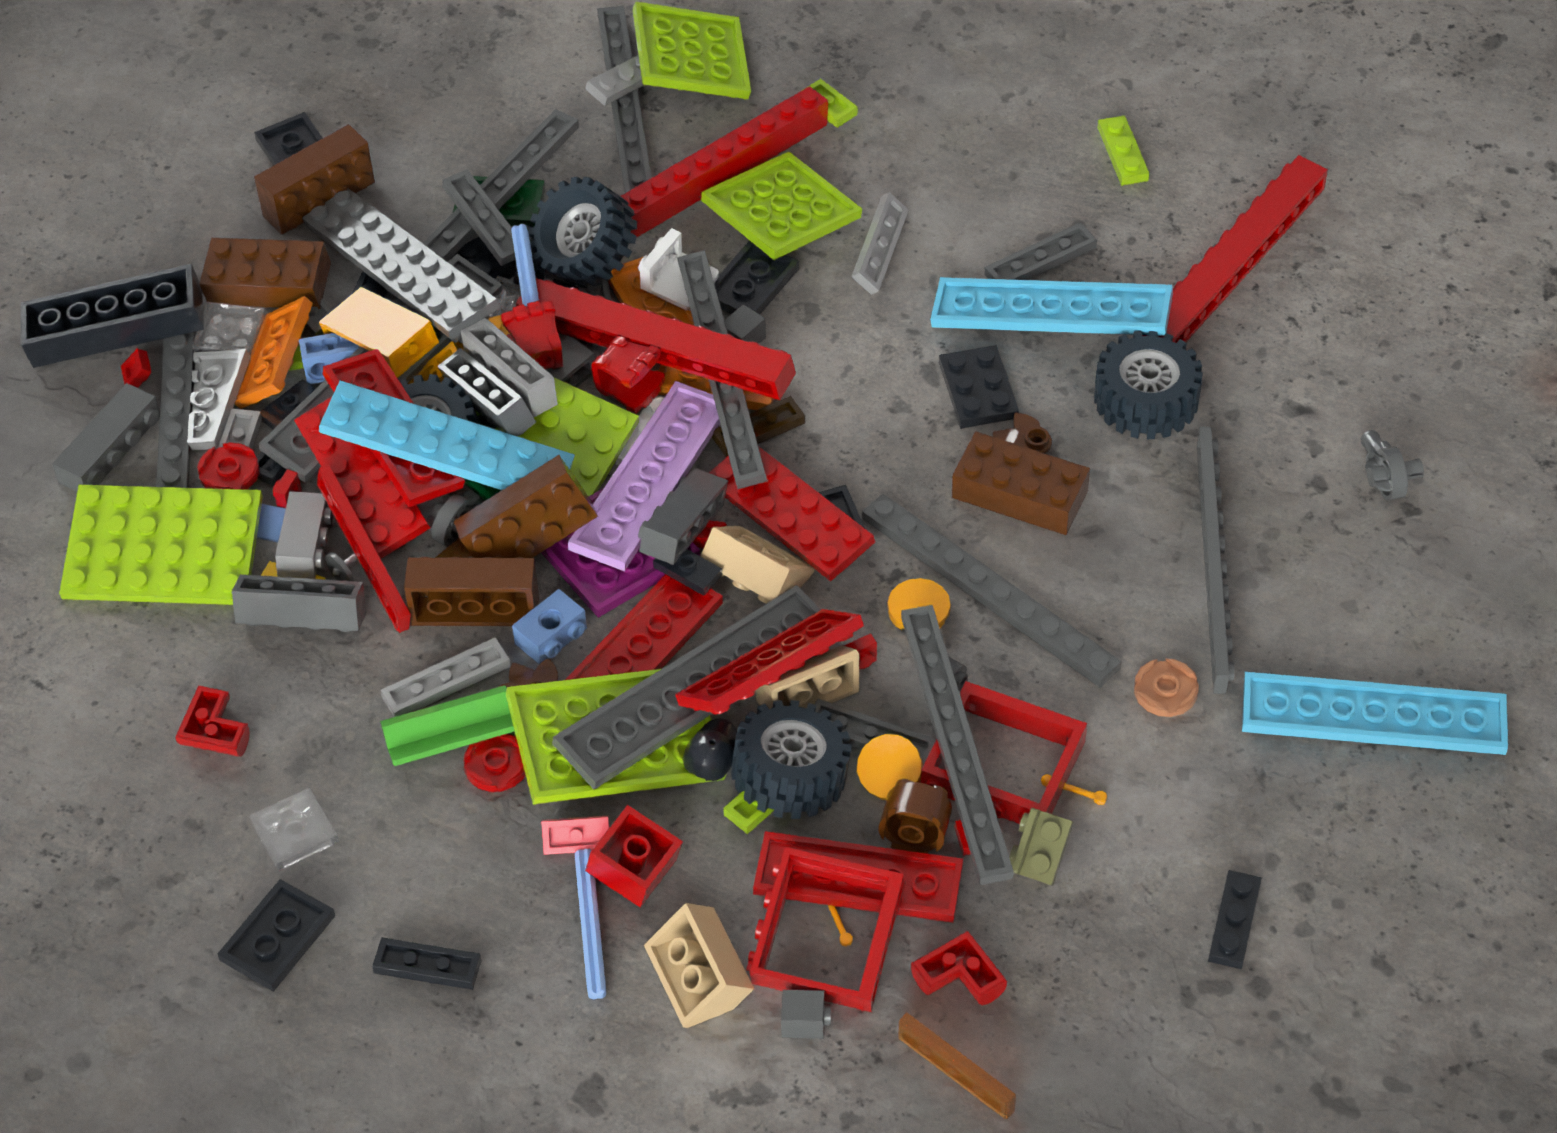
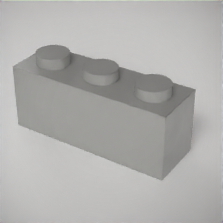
M289 492L275 555L277 577L315 579L317 568L323 567L324 550L322 546H327L328 528H326V525L332 524L333 513L322 493Z

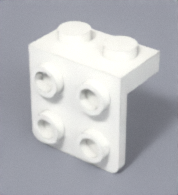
M671 228L664 237L658 239L651 253L641 259L638 267L640 271V288L684 310H690L677 257L687 254L682 253L681 232ZM710 266L713 281L715 282L719 277V271Z

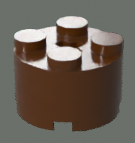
M908 779L898 780L887 795L878 827L879 835L883 841L884 837H886L892 843V849L927 854L936 849V852L939 851L944 844L952 813V806L947 798L948 792L946 789L940 786L912 782Z

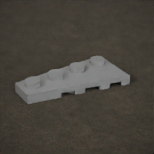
M246 349L193 352V361L195 362V370L192 371L194 392L190 395L192 413L189 414L187 444L192 450H209L214 446L215 449L218 448L251 357Z

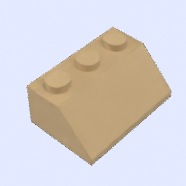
M742 526L713 527L700 556L722 568L721 577L725 575L732 579V584L741 590H752L759 594L757 598L766 604L796 585L801 588L815 571L805 561Z
M841 645L830 649L822 655L807 659L805 665L801 668L789 670L780 675L779 681L756 689V700L759 705L766 704L769 709L772 708L773 701L782 700L783 706H790L791 700L800 701L799 707L807 708L808 703L815 704L817 698L834 703L858 693L859 653L856 649Z
M685 903L644 944L684 1028L692 1027L732 1011L754 990L713 907Z

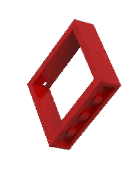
M965 681L960 691L965 712L1066 746L1039 803L987 785L997 818H1004L1020 825L1024 813L1029 814L1031 808L1052 814L1063 791L1064 784L1067 782L1085 744L1087 723ZM936 739L921 769V783L943 787L948 792L947 798L955 801L946 770L938 768L942 755Z
M785 847L782 859L777 858L776 863H774L772 876L776 877L773 889L768 888L766 891L763 905L764 908H767L765 919H759L756 926L755 939L758 940L756 951H750L748 955L746 971L750 972L751 983L780 991H824V1001L872 1012L904 890V874ZM794 871L885 892L859 991L766 970Z

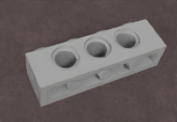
M487 318L461 330L464 351L519 394L533 417L558 405L554 377Z

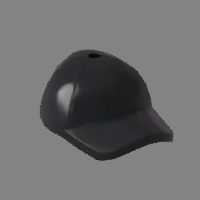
M714 719L707 722L689 741L682 760L684 767L690 774L692 773L706 781H716L727 774L732 766L737 733L734 725L726 719Z

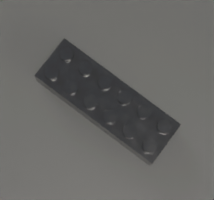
M187 264L21 302V346L32 367L36 368L204 330L203 296L199 285L200 281L192 264Z

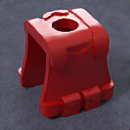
M535 301L527 303V306L522 304L512 307L513 310L501 314L503 327L510 333L506 336L545 370L563 367L562 345L556 329V310L552 301L543 303Z
M616 336L604 353L592 362L591 368L596 389L605 396L615 398L628 411L637 414L641 408H646L652 402V398L655 399L665 382L664 373L650 370L660 358L661 349L654 345L648 347L630 343L623 337Z

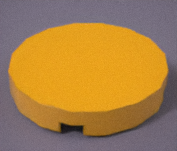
M917 578L908 579L898 584L890 592L887 608L890 620L895 627L902 630L904 626L901 619V610L933 605L939 627L941 628L949 617L951 604L948 593L941 585L932 580Z
M884 734L873 738L863 747L858 757L857 773L861 784L870 794L882 800H886L889 791L896 785L898 780L908 779L918 783L921 780L923 762L920 753L908 739L899 735Z

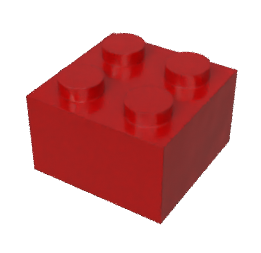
M627 805L590 852L585 871L641 908L676 862L683 841Z

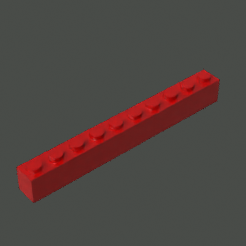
M809 86L621 195L635 213L631 218L637 221V229L631 230V233L637 237L641 236L700 201L703 191L761 165L827 126L828 100Z
M1300 155L1291 164L1287 163L1283 167L1280 176L1276 180L1272 179L1269 182L1265 192L1260 197H1255L1247 212H1242L1238 216L1235 225L1230 230L1226 229L1223 232L1219 242L1214 247L1208 248L1202 261L1199 264L1195 263L1191 267L1188 276L1183 281L1176 283L1173 288L1166 332L1173 335L1174 343H1177L1180 339L1187 342L1323 192L1328 169Z
M536 278L539 302H553L556 310L555 324L558 333L606 348L610 346V342L616 336L623 337L626 341L649 347L654 345L661 349V356L656 363L779 401L796 374L791 354L783 350L770 349L761 346L757 342L740 340L730 334H720L710 331L703 326L684 323L677 318L670 319L657 315L650 310H640L626 303H617L607 300L600 295L593 296L583 293L576 288H567L557 285L550 280L543 281ZM521 296L517 300L516 306L522 305Z

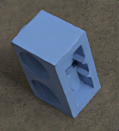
M335 333L299 339L307 383L324 382L326 379L322 374L323 366L349 358L360 346Z

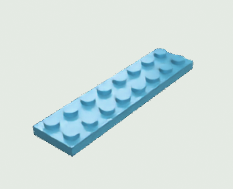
M940 277L930 320L931 326L935 328L1133 335L1135 331H1141L1142 335H1149V331H1156L1157 336H1165L1173 297V285Z
M341 380L319 426L320 433L500 490H504L557 455H560L568 468L571 469L575 456L559 449Z
M1245 672L1242 732L1506 755L1508 749L1507 694Z

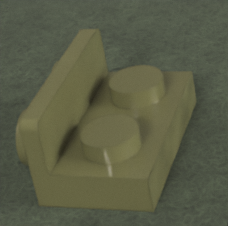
M1031 808L1029 814L1024 813L1019 826V832L1023 833L1019 846H1013L1009 856L1014 873L1053 886L1074 822L1035 808Z

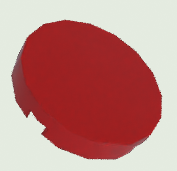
M233 442L223 443V447L215 449V446L210 448L200 458L197 466L200 483L204 488L247 490L257 481L260 473L258 458L255 456L254 451L244 444Z
M504 734L470 744L464 753V771L469 782L478 789L488 792H503L521 782L526 774L517 738L514 735Z

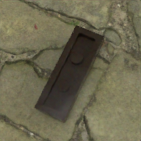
M791 396L750 413L757 444L805 424V414ZM720 426L714 430L712 439L725 457H728L727 447Z

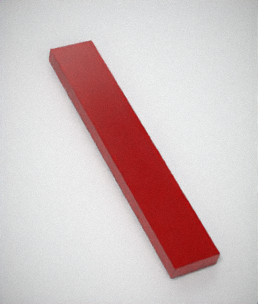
M330 465L320 467L317 485L396 631L401 633L408 630L411 617L408 608Z

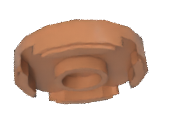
M1156 659L1142 666L1135 676L1134 694L1138 703L1146 711L1157 716L1173 717L1184 714L1193 707L1198 698L1199 685L1196 674L1190 667L1175 659H1166V661L1159 662Z

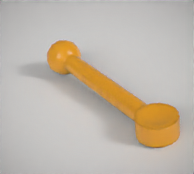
M1049 774L1043 775L1041 777L1042 785L1047 787L1052 776ZM1067 783L1064 784V790L1092 798L1098 805L1105 804L1107 800V794L1104 791L1091 792Z
M828 905L840 933V944L842 946H850L853 942V936L846 932L836 907Z

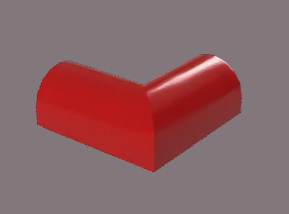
M198 685L175 738L176 742L180 745L241 757L248 745L249 727L247 723L222 718L230 700L229 691Z
M969 931L964 932L911 963L912 975L919 988L926 995L936 992L959 978L980 1005H987L996 1000L1005 991L1007 986L1005 977Z

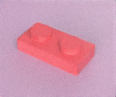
M609 816L542 820L544 855L575 853L579 849H590L592 851L609 829Z

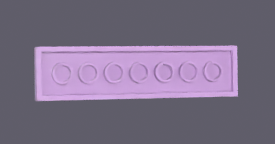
M675 381L594 502L593 506L598 517L574 532L568 541V550L622 571L626 570L640 548L641 539L638 538V533L642 523L645 520L649 521L655 508L664 504L669 492H674L678 488L680 480L687 476L711 439L714 430L720 425L713 394Z

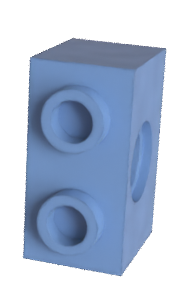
M558 589L512 625L515 645L538 664L546 659L554 658L564 646L572 640L578 639L587 629L585 610Z

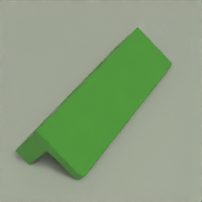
M506 686L380 721L387 750L393 765L398 766L515 732L506 698Z

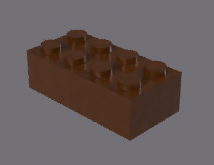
M349 124L254 176L262 215L281 235L304 223L302 217L310 213L315 207L324 206L325 202L332 199L338 192L347 191V188H349L356 194L375 183L368 142Z
M211 237L199 285L208 305L280 308L305 296L313 303L312 307L320 309L331 261L324 241Z
M975 431L953 473L952 498L1067 535L1088 492L1090 468Z
M557 455L456 519L454 524L460 540L474 558H533L597 518L598 515L590 497L560 455Z
M420 557L407 559L404 590L408 610L411 614V626H512L539 605V590L534 558Z

